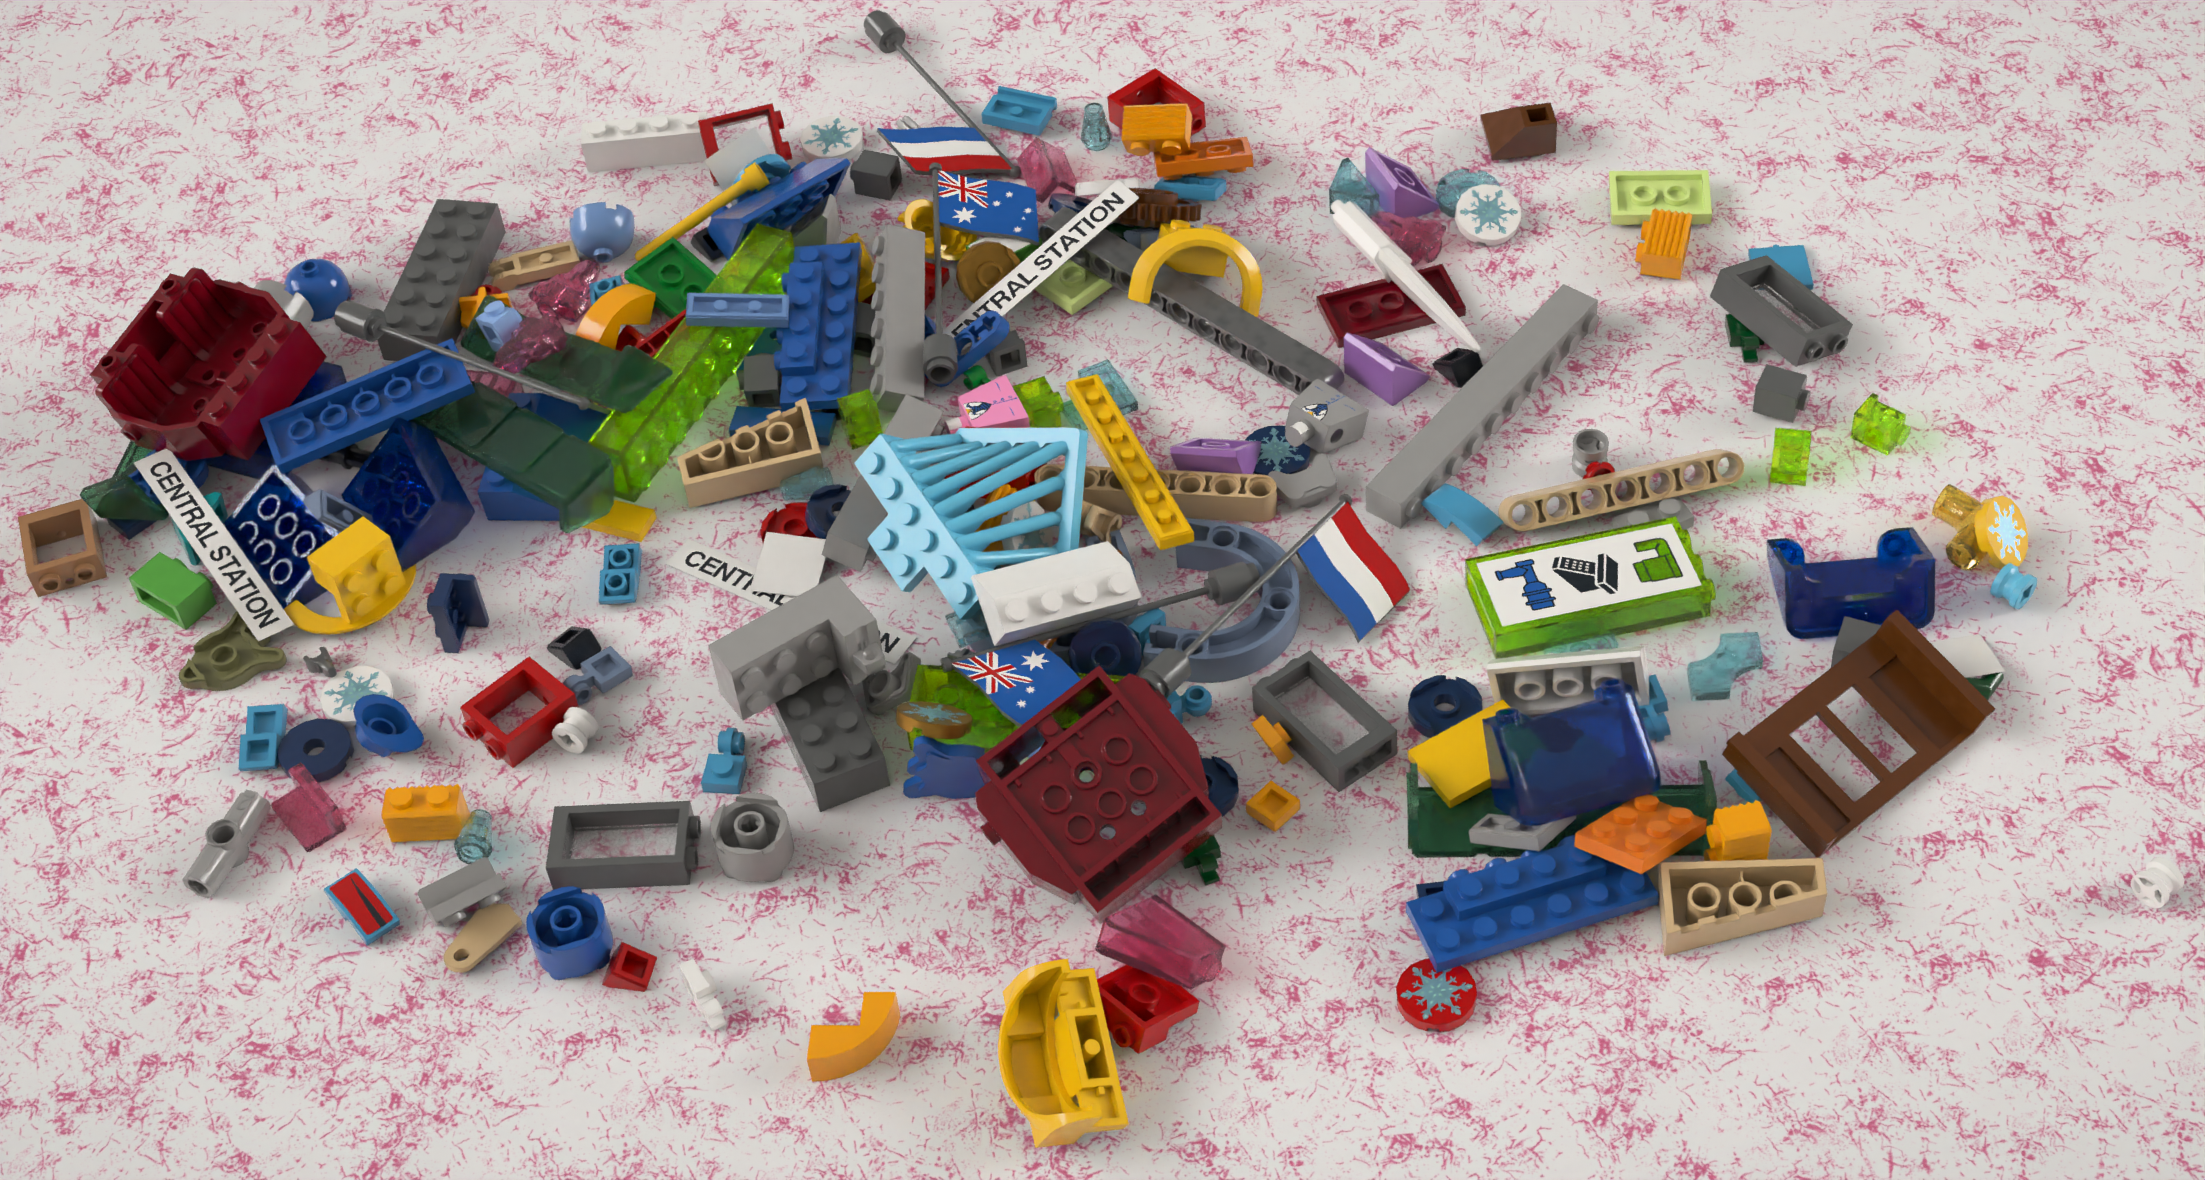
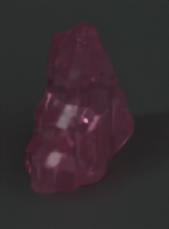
M1378 211L1370 217L1413 260L1410 263L1413 267L1421 260L1431 263L1438 257L1442 249L1441 239L1446 232V226L1433 219L1424 221L1414 216L1401 218L1384 211Z
M588 259L582 261L568 273L556 274L547 282H539L528 293V296L537 305L539 313L549 322L556 323L563 318L577 323L589 309V284L597 282L601 269L600 264Z
M545 314L540 319L534 317L524 318L519 323V327L511 333V339L497 351L492 366L516 374L530 363L541 361L551 353L559 352L566 347L567 335L564 333L563 326L551 314Z

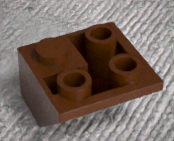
M1551 102L1518 106L1480 115L1492 161L1556 153L1557 121Z

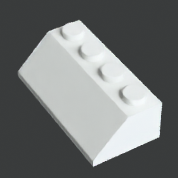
M705 111L582 123L581 146L588 172L702 162L707 158L698 121L712 118L713 116Z
M1108 541L976 574L971 577L994 646L1130 609L1142 598L1130 563Z
M1644 646L1556 654L1548 653L1545 655L1522 657L1512 656L1492 659L1487 663L1486 670L1494 703L1503 699L1518 716L1649 705V674Z

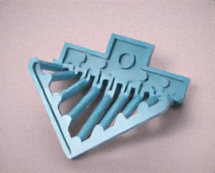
M959 428L955 434L909 439L880 433L854 463L888 512V516L867 540L901 591L911 593L929 573L958 617L969 621L981 608L971 579L973 575L992 571L998 565L1019 564L1078 549L1088 433L1086 430L1078 428ZM1060 455L1065 456L1064 469L1058 476L1051 477L965 513L978 498ZM969 468V469H967V470H965V471H962V472H960V473H958V474H956V475H954V476H951V477H949V478L943 480L944 477L947 476V475H949V474H952V473L961 471V470H963V469ZM1000 470L999 472L957 493L961 487H964L974 481H977L985 476H988ZM1057 490L1062 491L1061 507L1055 512H1048L975 532L984 521ZM1052 526H1059L1058 542L1052 547L982 552L993 542Z

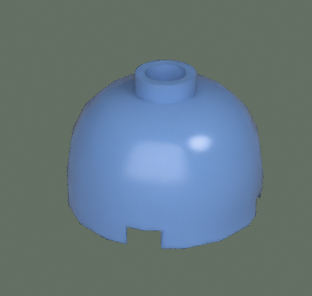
M606 202L590 203L576 208L573 211V218L570 217V235L574 245L580 253L597 262H609L619 257L632 244L635 229L634 215L631 210L623 205L616 204V209L606 208Z

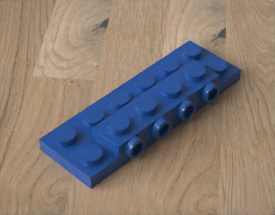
M860 242L797 246L794 249L793 263L789 265V273L782 274L783 292L789 295L788 328L777 327V341L782 347L781 351L774 352L775 370L781 371L782 374L780 394L782 412L795 407V402L806 398L809 410L850 407L862 259Z
M452 338L437 344L459 353ZM425 349L261 418L260 422L276 466L280 473L284 474L475 393V390L463 362Z
M1572 835L1562 839L1557 847L1544 851L1542 849L1540 851L1526 850L1521 855V858L1506 862L1504 858L1493 859L1486 864L1484 869L1470 873L1467 869L1457 870L1448 877V880L1444 881L1443 891L1406 902V913L1436 973L1657 905L1659 894L1646 872L1643 874L1637 873L1574 847L1575 836Z

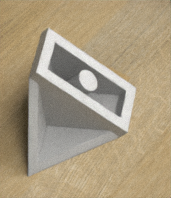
M832 194L826 196L793 223L785 243L788 249L794 252L797 246L837 244L841 234L836 198Z

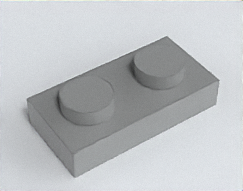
M1676 496L1658 500L1613 517L1612 528L1617 534H1623L1672 524L1676 533L1693 527L1694 516L1682 500ZM1660 539L1636 543V547L1639 548Z

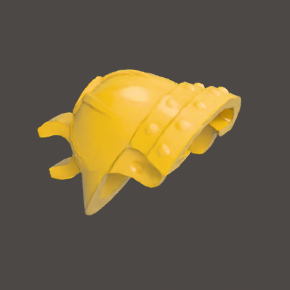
M916 199L909 203L905 211L897 219L905 223L904 228L925 232V258L934 260L933 202L927 199ZM940 226L941 260L945 262L958 261L966 251V245L976 241L977 235Z

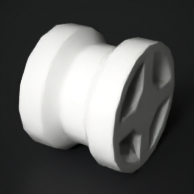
M570 707L564 714L563 723H559L554 727L552 736L565 750L580 754L587 747V739L595 736L598 732L599 724L587 711L578 707Z
M2156 857L2146 865V871L2138 872L2131 879V887L2137 898L2144 904L2152 908H2161L2168 902L2170 895L2177 894L2184 887L2185 880L2181 871L2171 861Z

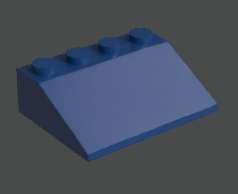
M847 158L815 159L808 164L801 162L790 170L789 175L782 179L777 176L769 180L770 184L759 192L754 193L750 191L738 199L736 205L730 208L723 206L711 215L707 232L729 262L792 226L793 223L829 194L835 197L851 163Z
M509 393L478 488V495L487 519L502 521H565L564 516H586L591 494L596 495L616 426V418L589 408L581 410L577 404L544 393Z

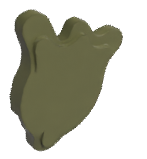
M236 611L223 628L208 634L194 645L195 654L191 660L188 659L187 664L180 670L179 680L182 686L188 689L201 688L212 691H226L245 684L262 671L282 668L285 666L287 658L284 651L280 648L263 647L270 642L271 636L258 642Z

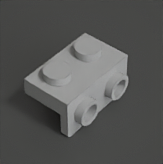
M483 857L419 889L418 896L432 924L436 925L443 921L445 927H448L467 917L464 910L476 904L479 905L480 909H483L501 900L499 892L503 891L507 886L500 873L496 875L489 859Z

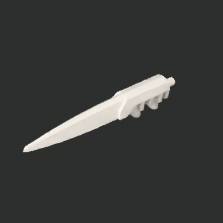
M1341 200L1334 201L1331 205V210L1335 213L1332 216L1334 225L1370 260L1381 276L1388 283L1392 280L1417 306L1453 337L1472 351L1481 353L1479 344L1459 317L1410 264L1413 260L1357 204L1351 201L1346 204Z

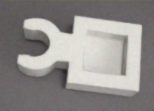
M693 958L680 964L679 968L685 988L701 1015L704 1016L710 1029L714 1031L726 1025L727 1023L722 1016L723 1010L712 994L717 991V987L710 972L707 969L701 972Z

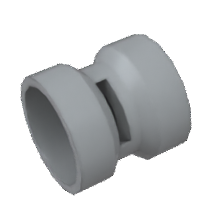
M1584 429L1574 436L1572 469L1577 475L1581 477L1586 475L1585 469L1592 462L1602 463L1608 461L1609 441L1605 433L1596 429Z

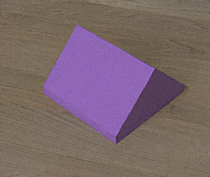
M1370 147L1366 150V188L1394 225L1434 212L1440 207L1410 167Z
M1346 333L1344 337V373L1391 406L1403 400L1430 378V375L1383 343Z
M1193 438L1170 446V454L1179 471L1253 474L1261 450V441Z

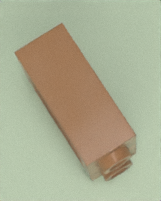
M87 497L18 517L26 573L38 597L107 577L98 524ZM84 534L87 551L39 564L37 547Z

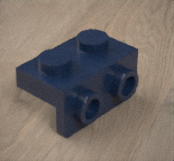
M440 573L434 592L428 596L427 611L429 614H432L435 623V634L437 638H440L444 652L459 654L468 626L488 627L490 619L474 575Z

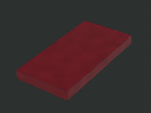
M1443 264L1417 270L1458 317L1466 315V306ZM1385 279L1316 296L1317 306L1338 348L1344 347V337L1347 332L1373 340L1436 323L1392 280L1388 283Z

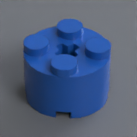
M568 886L554 889L544 894L538 900L539 905L532 914L530 911L527 916L526 928L537 960L551 978L560 981L566 978L580 977L596 969H602L609 963L613 947V935L604 906L598 896L593 893L590 895L582 892L579 887Z

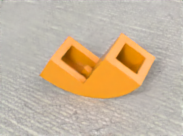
M634 283L621 285L608 291L585 314L577 329L572 346L593 356H614L620 325H649L656 293Z
M864 992L860 1025H811L807 1063L812 1082L833 1080L852 1074L871 1063L885 1050L897 1030L900 1019L896 992Z

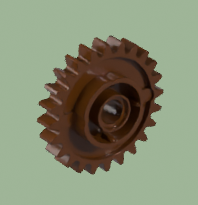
M1129 188L1139 199L1118 216L1123 224L1160 228L1161 223L1170 224L1171 220L1200 221L1202 204L1193 202V200L1178 198L1177 192Z

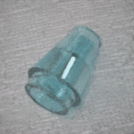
M1089 103L1084 108L1081 141L1087 149L1101 151L1108 147L1112 139V133L1103 106L1099 103Z
M819 465L780 481V489L784 500H810L814 491L826 485H834L830 469L828 467L820 468Z
M476 809L472 811L455 840L454 848L457 857L462 862L471 864L483 857L488 858L492 853V816L486 810Z

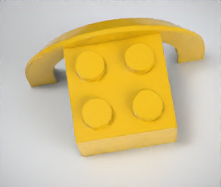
M1171 220L1170 224H1160L1158 240L1142 253L1133 269L1128 299L1146 304L1150 303L1153 282L1163 263L1179 272L1224 278L1227 258L1229 256L1237 265L1242 280V294L1239 307L1258 317L1263 290L1262 277L1254 257L1245 246L1223 232V228L1220 226L1204 224L1203 228L1190 227L1191 223L1182 220Z
M363 516L307 557L316 582L334 595L342 617L319 615L309 610L298 600L284 608V611L295 626L316 634L347 633L374 624L395 609L410 591L416 576L414 554L408 544L391 531L385 533Z

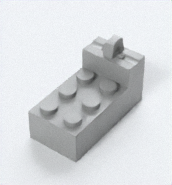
M838 575L708 645L720 694L742 721L756 713L762 712L786 696L796 693L799 689L813 681L825 677L837 668L845 674L853 685H856L865 680L867 676L883 670L886 665L876 618Z

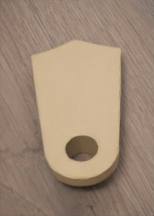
M493 903L483 909L479 907L445 951L443 958L446 967L453 972L464 973L470 971L522 925L521 918L513 911L509 904Z

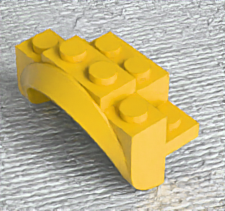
M1060 959L1037 964L1025 969L1003 991L1006 1009L999 1031L998 1058L1005 1088L1013 1102L1020 1109L1021 1114L1030 1122L1035 1148L1074 1144L1085 1133L1124 1129L1129 1122L1094 968L1070 970L1068 959ZM1057 1002L1059 1016L1055 1019V1008Z

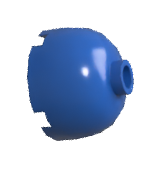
M309 259L297 264L288 272L284 283L287 285L284 289L292 295L297 291L309 302L314 313L311 321L314 322L334 317L337 307L346 301L348 297L350 300L352 297L344 272L332 261L325 259Z

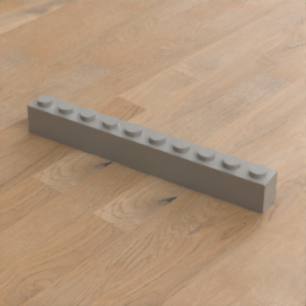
M1563 284L1366 486V511L1400 529L1411 518H1416L1422 509V501L1440 488L1451 476L1457 475L1463 463L1471 455H1476L1479 452L1483 442L1491 434H1496L1499 431L1503 421L1511 413L1515 414L1519 410L1525 398L1530 393L1533 394L1539 389L1541 382L1547 375L1554 373L1558 369L1561 361L1569 353L1572 354L1577 349L1580 341L1587 334L1593 333L1599 322V316L1597 315L1598 300Z

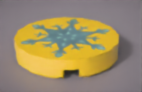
M2003 495L1984 499L1981 503L1983 505L1982 509L1977 510L1975 516V534L1982 553L1988 552L1992 560L1987 561L1993 567L2000 570L2008 563L2019 566L2025 559L2028 549V532L2020 509L2010 498Z

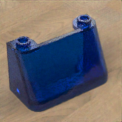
M1913 527L1895 528L1883 533L1877 541L1875 558L1805 563L1803 548L1797 541L1789 538L1766 540L1768 565L1783 623L1790 635L1797 639L1836 637L1839 634L1845 616L1882 625L1889 615L1898 610L1916 629L1924 628L1934 618L1936 559Z
M1608 679L1601 682V686L1595 689V700L1533 718L1519 713L1518 709L1506 708L1495 713L1496 716L1482 719L1494 806L1520 824L1538 826L1659 790L1662 786L1659 765L1633 687L1622 679Z

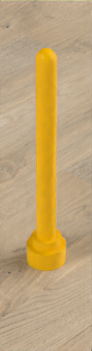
M756 162L752 163L744 169L745 173L741 175V180L635 253V259L640 261L672 237L677 240L709 218L716 210L728 205L748 190L751 192L755 189L760 191L770 184L767 176Z

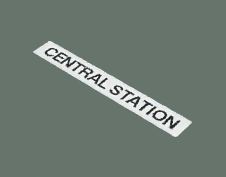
M1116 180L943 330V334L954 338L987 311H997L1003 317L1136 202L1139 197L1122 182ZM971 343L966 344L963 347L962 351L965 350Z
M164 449L134 462L139 472L258 642L293 626L294 623L173 453Z
M687 539L666 563V565L769 610H773L795 598V596L750 591L756 570L755 567L691 539ZM877 620L885 661L895 665L917 637Z

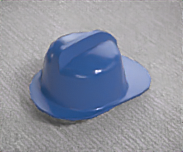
M371 694L363 696L356 701L353 709L356 720L355 732L358 742L365 749L381 757H388L393 752H411L422 746L424 737L421 730L413 721L404 705L397 700L385 695Z

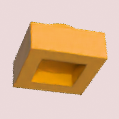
M1262 715L1251 723L1282 765L1295 757L1286 745L1292 739L1279 722L1272 726Z
M1271 780L1246 803V813L1274 832L1300 810V799Z

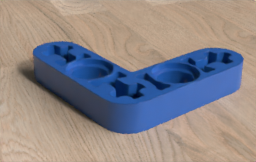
M991 310L982 314L957 334L954 339L957 343L958 370L950 382L933 384L938 387L949 385L1007 337L1010 328L1009 322L997 311ZM925 314L926 339L930 335L936 334V325ZM972 342L971 349L966 354L961 355L963 347Z

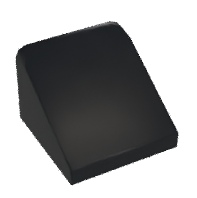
M708 227L694 234L690 243L706 259L713 262L723 256V253L707 232Z
M1456 348L1432 363L1435 370L1458 388H1462L1483 367L1477 352L1463 348Z
M575 626L568 628L546 647L551 654L575 670L581 668L580 663L602 650L590 629Z

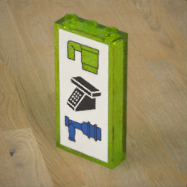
M1676 516L1465 559V586L1495 659L1520 656L1708 617L1711 612V601L1716 598L1714 583L1711 578L1706 579L1703 573L1702 559L1699 554H1694L1691 548L1689 532L1687 529L1682 530Z

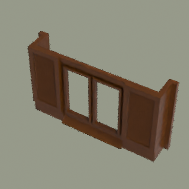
M1896 610L1886 618L1876 634L1745 735L1738 732L1726 742L1727 747L1722 755L1737 770V774L1817 858H1820L1917 778L1972 736L1986 718L1995 711V708ZM1851 687L1916 752L1915 755L1892 773L1827 707ZM1815 715L1880 781V783L1856 802L1790 736Z

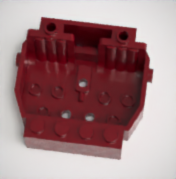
M192 267L184 277L170 273L161 282L157 291L107 354L100 359L90 376L98 384L95 389L96 396L107 407L112 418L122 428L121 433L129 440L135 442L137 446L149 450L155 449L157 452L167 449L176 458L185 461L218 457L224 453L249 461L266 438L260 419L289 407L327 356L303 325L298 321L291 320L269 292L248 287L242 282L232 283L221 279L213 281L203 269Z
M1100 665L976 760L985 785L975 792L977 808L981 820L985 823L980 829L991 844L995 846L1000 842L1032 884L1074 905L1081 900L1099 924L1222 829V814L1209 800L1208 784L1197 742L1170 711L1172 707L1168 700L1159 690L1154 691L1145 679L1130 673L1114 684ZM1076 718H1079V720L1075 722L1072 726L1065 728ZM1042 746L1037 753H1035L1032 757L1026 760L1023 764H1019L1023 759H1025L1036 749ZM1089 770L1093 772L1094 778L1090 782H1083L1079 778L1083 771ZM1137 803L1146 806V811L1142 815H1135L1131 809ZM1107 827L1114 829L1116 832L1115 836L1109 840L1102 838L1100 835L1101 831Z

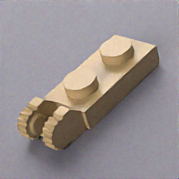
M572 240L512 254L510 257L492 261L490 266H488L489 274L493 277L491 279L492 286L498 287L503 292L505 290H514L518 284L535 282L582 270L578 251Z

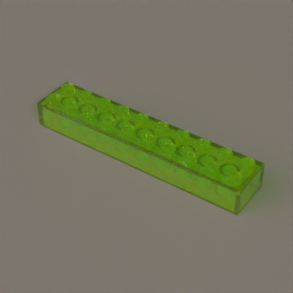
M757 223L704 293L787 295V293L783 292L782 274L789 273V265L794 260L795 247L792 233ZM685 316L587 443L599 492L635 503L643 491L649 488L652 479L658 471L667 464L670 455L676 447L683 443L686 434L694 423L700 420L703 411L712 399L718 396L721 387L727 379L734 375L737 366L744 356L748 354L766 327L686 326Z

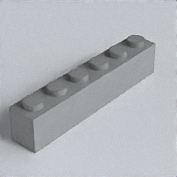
M887 224L882 234L875 237L872 246V254L876 255V263L872 271V282L876 283V290L871 302V308L875 310V319L871 327V337L875 338V346L871 353L870 363L872 366H875V373L871 380L870 393L874 394L875 409L896 413L906 394L918 400H924L925 232Z
M906 394L884 434L903 439L942 435L945 426L940 425L944 411ZM862 474L828 531L822 551L823 556L861 572L867 560L873 562L877 554L867 538L888 516V512Z

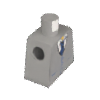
M1316 379L1292 401L1289 407L1285 425L1286 440L1292 446L1297 447L1304 443L1315 451L1325 454L1361 439L1369 410L1323 381Z

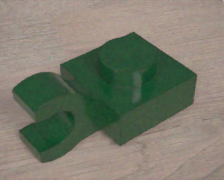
M1726 314L1725 328L1730 347H1741L1744 363L1758 362L1756 349L1759 348V345H1764L1765 342L1734 316Z
M1213 835L1183 858L1181 862L1184 869L1196 866L1205 886L1220 881L1216 869L1219 868L1216 859L1221 858V851Z

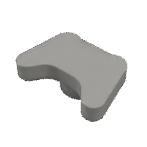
M1317 454L1314 457L1312 466L1294 474L1271 471L1268 474L1276 482L1277 494L1291 507H1314L1322 501V498L1333 494L1337 489V479L1328 456L1325 454Z
M911 652L905 653L898 666L892 672L881 670L875 675L867 676L862 681L867 709L876 715H882L886 711L910 701L916 694L921 659Z

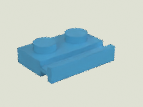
M999 86L998 93L992 96L981 114L982 123L1040 136L1052 117V111L1057 109V98Z

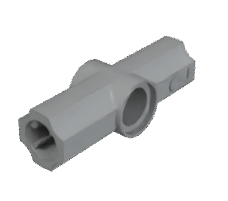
M246 789L244 793L239 794L225 817L213 822L207 828L205 833L207 844L182 879L187 888L191 889L198 896L209 898L210 895L216 893L230 870L247 860L249 856L247 844L271 809L267 799L260 796L258 792Z

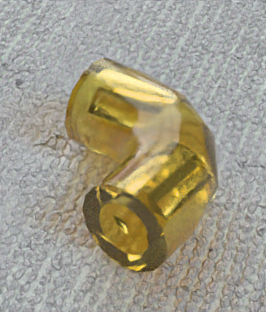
M1948 484L1939 494L1932 509V516L1949 524L1957 531V534L1946 545L1948 559L1960 569L1973 570L1987 555V553H1982L1975 534V516L1977 510L1982 509L1983 505L1967 492Z

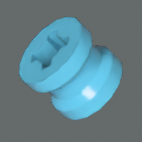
M2008 563L1997 574L1992 583L1990 593L1996 598L2004 597L2009 600L2010 606L2020 609L2032 596L2037 586V578L2031 574L2023 575L2019 572L2017 566Z

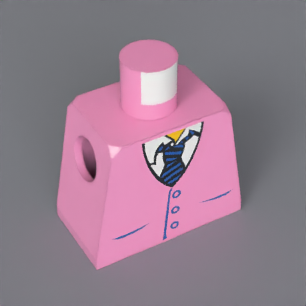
M1006 375L961 395L958 398L960 416L944 422L947 434H955L959 428H965L966 426L976 428H1030L1029 417Z

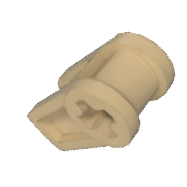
M1082 501L1080 534L1091 537L1098 536L1101 542L1108 541L1111 544L1110 532L1121 529V515Z

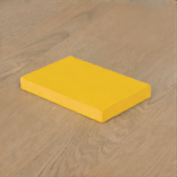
M1502 699L1413 747L1407 753L1408 760L1447 806L1452 808L1527 767L1532 752L1537 748L1546 751V747Z

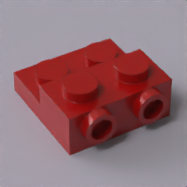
M1144 956L1097 979L1107 1028L1112 1032L1114 1041L1122 1048L1129 1046L1138 1054L1166 1040L1169 1027L1196 1014L1200 1003L1196 997Z

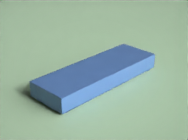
M687 293L686 326L788 328L789 295Z

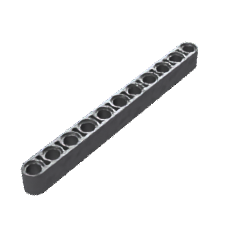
M1062 207L1039 227L1038 232L1042 241L1045 243L1078 213L1070 208ZM1103 229L1069 260L1128 294L1133 269L1144 251ZM1163 263L1159 268L1153 282L1150 303H1144L1145 305L1298 395L1316 379L1323 381L1334 389H1337L1344 383V374L1333 361Z

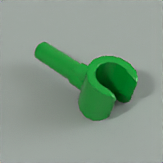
M980 365L973 366L963 372V375L967 377L963 380V383L969 390H973L991 381Z

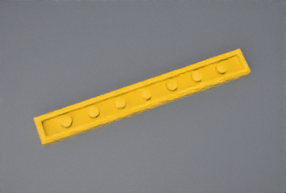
M1095 374L1066 382L1067 394L1160 551L1194 542V531L1099 375Z

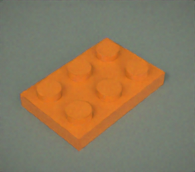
M1247 137L1190 143L1189 151L1183 150L1176 155H1168L1159 151L1153 152L1157 177H1163L1165 180L1180 179L1183 177V174L1192 173L1201 177L1214 174V171L1227 170L1229 173H1240L1246 171V167H1254L1253 153Z
M1639 794L1576 832L1574 847L1643 874L1706 833L1707 819L1694 815L1689 809L1673 807L1660 802L1653 795Z

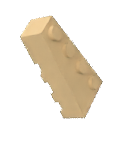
M806 398L795 402V407L781 413L778 410L767 415V420L750 428L748 425H745L735 430L736 433L722 441L717 438L677 457L689 508L825 476L821 452Z
M1823 858L1660 863L1657 887L1664 956L1822 917L1827 897Z

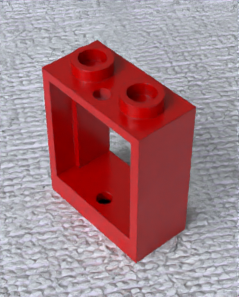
M1156 68L1107 96L1109 121L1121 130L1123 129L1124 106L1154 105L1157 102L1162 104H1188L1192 114L1191 136L1206 127L1205 103Z
M773 103L699 120L698 127L706 158L719 151L714 129L766 117L775 154L782 156L786 161L792 160L789 142H782L780 130L785 129L781 111H774ZM710 171L713 185L718 186L719 183Z
M529 656L463 704L460 709L465 720L462 726L466 734L473 741L479 739L483 742L494 759L497 761L502 759L514 768L553 739L552 731L557 724L563 723V717L568 708H579L575 693ZM527 691H530L547 705L508 735L490 721L492 717Z

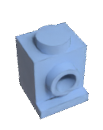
M500 300L488 304L484 312L475 318L492 350L508 356L513 355L535 337L532 331L525 330L522 327L523 320L520 314L512 307H505Z

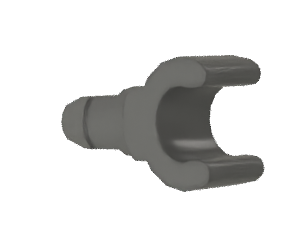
M320 647L321 654L315 658L303 657L309 672L323 673L326 677L331 678L336 676V669L332 664L333 661L326 647Z

